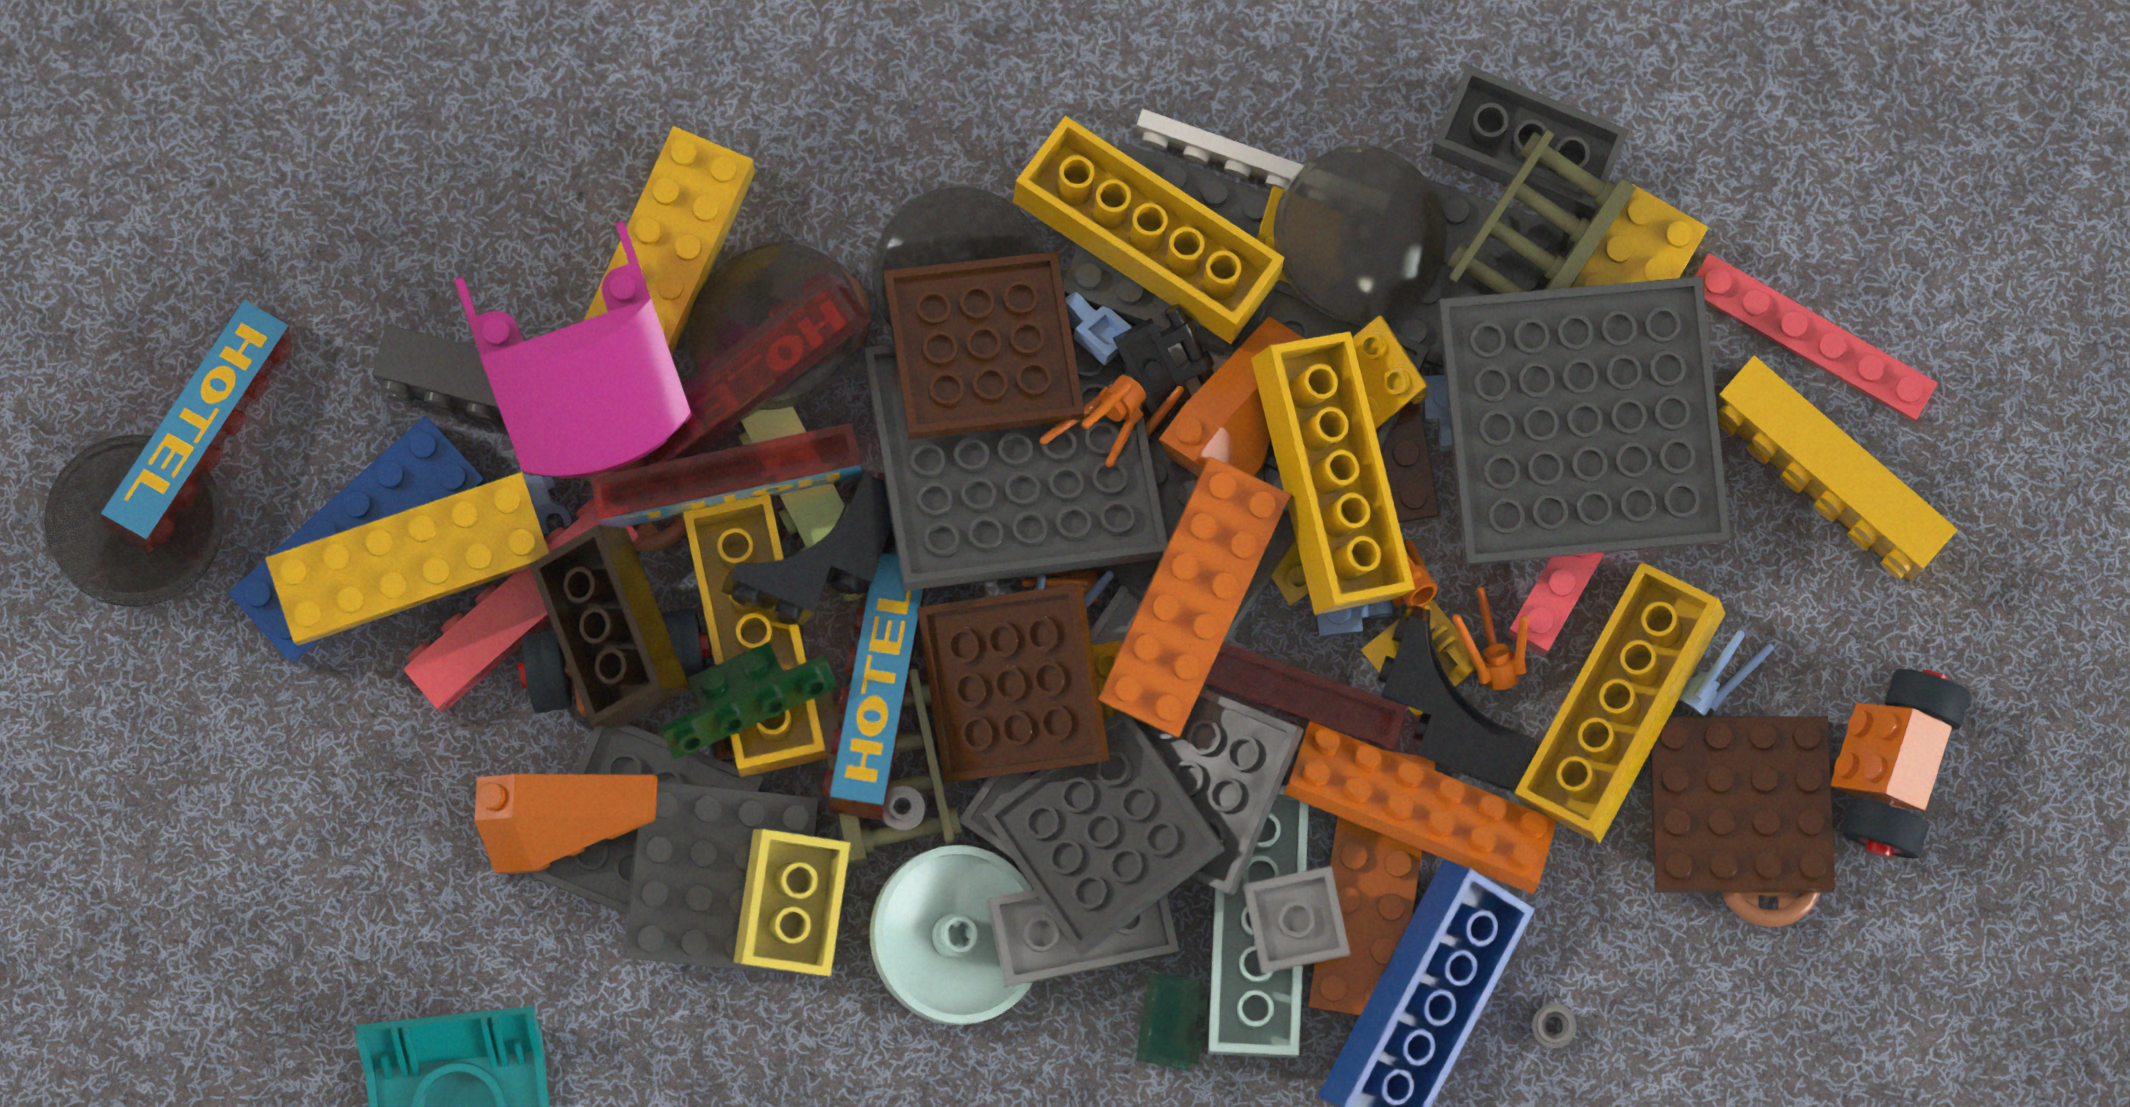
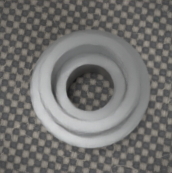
M898 786L885 794L883 805H880V812L884 822L890 828L897 831H908L918 826L925 814V804L922 796L915 789L907 786ZM897 802H909L911 805L910 811L904 815L897 814L894 811Z
M1553 1003L1541 1007L1532 1019V1032L1535 1039L1547 1048H1561L1567 1045L1575 1036L1577 1029L1576 1019L1573 1013L1561 1004ZM1549 1018H1557L1562 1023V1030L1559 1034L1553 1035L1546 1030L1545 1025Z

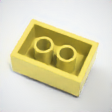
M753 829L734 963L822 976L831 975L850 842L765 829Z

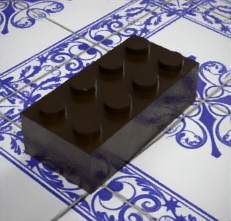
M597 525L529 564L591 726L622 727L690 689L627 528Z

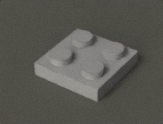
M1331 866L1243 884L1261 974L1350 955Z

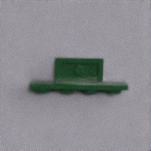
M767 642L688 677L687 680L700 709L663 725L661 732L672 757L678 759L730 735L737 734L741 730L770 717L777 716L806 701L820 697L824 693L835 689L837 683L825 655H820L783 672L770 643Z

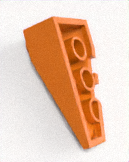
M1269 316L1185 403L1161 435L1159 440L1167 457L1198 477L1207 458L1211 456L1256 478L1264 468L1271 437L1251 358L1270 345L1299 341L1305 338Z
M508 774L477 777L474 821L495 873L539 872L550 867V863L567 855L573 857L584 852V848L605 838L612 840L655 821L658 776Z

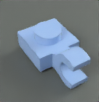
M1073 292L1065 298L1070 327L1075 328L1073 338L1105 366L1120 353L1113 337L1132 327L1112 309L1102 306L1095 311L1080 294Z
M1445 375L1423 376L1428 385L1425 389L1428 396L1423 400L1425 423L1438 422L1439 451L1452 452Z
M523 474L534 508L537 511V517L543 534L549 533L546 518L551 513L561 515L565 527L569 526L571 518L568 508L563 503L554 501L550 496L549 490L556 488L554 478Z
M1391 600L1318 614L1319 638L1363 633L1362 620L1392 617Z

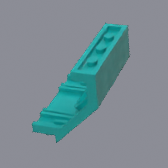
M535 1006L356 1025L355 1039L365 1073L369 1107H550L541 1022H538Z

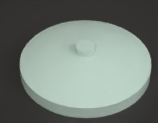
M949 845L938 847L916 855L903 863L882 887L876 899L870 921L872 957L887 989L903 1006L913 1013L942 1024L963 1025L991 1019L1011 1008L1024 996L1033 982L1005 988L986 900L992 897L1033 890L1028 881L1004 858L985 849L973 846Z

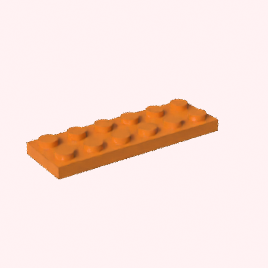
M1211 456L1207 458L1100 689L1098 700L1101 703L1173 737L1179 738L1291 494Z
M1309 721L1304 731L1284 791V795L1531 894H1534L1540 883L1557 823L1556 819L1312 721Z
M1385 750L1435 771L1436 762L1419 755ZM1337 816L1330 866L1332 867L1350 955L1314 963L1307 1008L1355 1016L1361 1015L1412 919L1422 856L1421 849Z

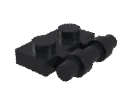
M1179 304L1173 305L1164 311L1170 323L1168 329L1159 333L1153 319L1150 318L1113 337L1114 343L1132 378L1145 391V403L1152 416L1177 386H1182L1184 392L1175 402L1174 406L1192 397L1185 382L1197 376L1201 386H1203L1214 374L1212 369L1214 361L1209 351H1203L1195 335L1197 328L1192 318L1185 316ZM1180 343L1188 359L1176 366L1168 348Z

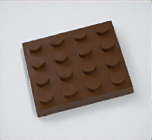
M1058 251L886 270L883 272L884 289L908 440L1084 419L1085 412Z
M1082 583L917 607L944 783L1100 763L1110 760L1101 701L1098 700L1099 687Z
M1669 716L1650 751L1655 893H1833L1836 887L1828 716Z

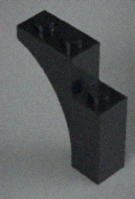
M863 472L851 486L847 501L836 524L823 539L812 547L785 559L765 563L738 562L726 576L721 592L732 596V600L741 606L748 608L759 607L773 613V617L778 621L790 625H804L814 614L825 581L830 583V586L837 592L860 596L873 581L892 526L885 481Z
M1413 605L1409 618L1400 615L1392 640L1400 643L1395 658L1386 655L1377 680L1385 683L1381 697L1431 714L1430 716L1421 714L1413 737V739L1421 741L1417 755L1516 790L1528 765L1535 738L1515 732L1489 719L1460 694L1445 673L1437 656L1431 632L1430 610Z

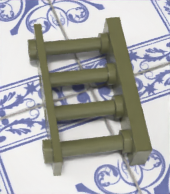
M1545 129L1542 135L1533 132L1520 152L1526 158L1490 214L1468 247L1460 243L1448 260L1447 265L1453 268L1448 276L1457 282L1465 271L1499 294L1528 292L1474 256L1489 234L1546 271L1544 276L1550 279V282L1544 290L1570 288L1636 187L1620 177L1615 184L1609 180L1606 183L1602 182L1548 146L1555 135L1548 129ZM1537 160L1595 198L1594 203L1600 207L1590 221L1584 217L1579 220L1523 183ZM1513 197L1571 235L1569 240L1575 244L1566 258L1560 254L1557 257L1553 256L1499 220Z
M917 669L908 670L912 688L904 690L901 708L916 705L921 730L896 735L893 754L925 748L930 773L887 782L885 794L898 786L911 787L919 793L934 790L939 815L923 818L918 826L908 831H897L889 826L870 830L869 826H860L858 811L865 810V805L871 803L835 797L844 841L850 842L848 860L852 870L869 867L867 853L875 852L874 847L942 832L946 846L955 845L953 835L962 833L957 808H947L926 711V707L932 706L928 680L920 682ZM829 691L814 699L831 780L833 781L841 739L840 726H843L847 702L843 703L842 699L834 700L832 692Z

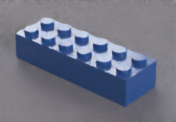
M425 415L269 556L487 484V482ZM266 559L228 592V595L293 664L322 639L320 638L300 646L293 642Z
M1443 860L1317 1097L1334 1107H1431L1535 909L1474 870Z

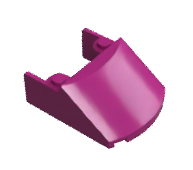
M624 220L615 224L629 264L615 268L603 279L601 287L602 296L608 313L523 342L519 327L513 317L501 311L487 312L478 316L472 295L463 276L454 279L481 356V361L523 474L572 479L599 475L619 469L661 447L692 416Z

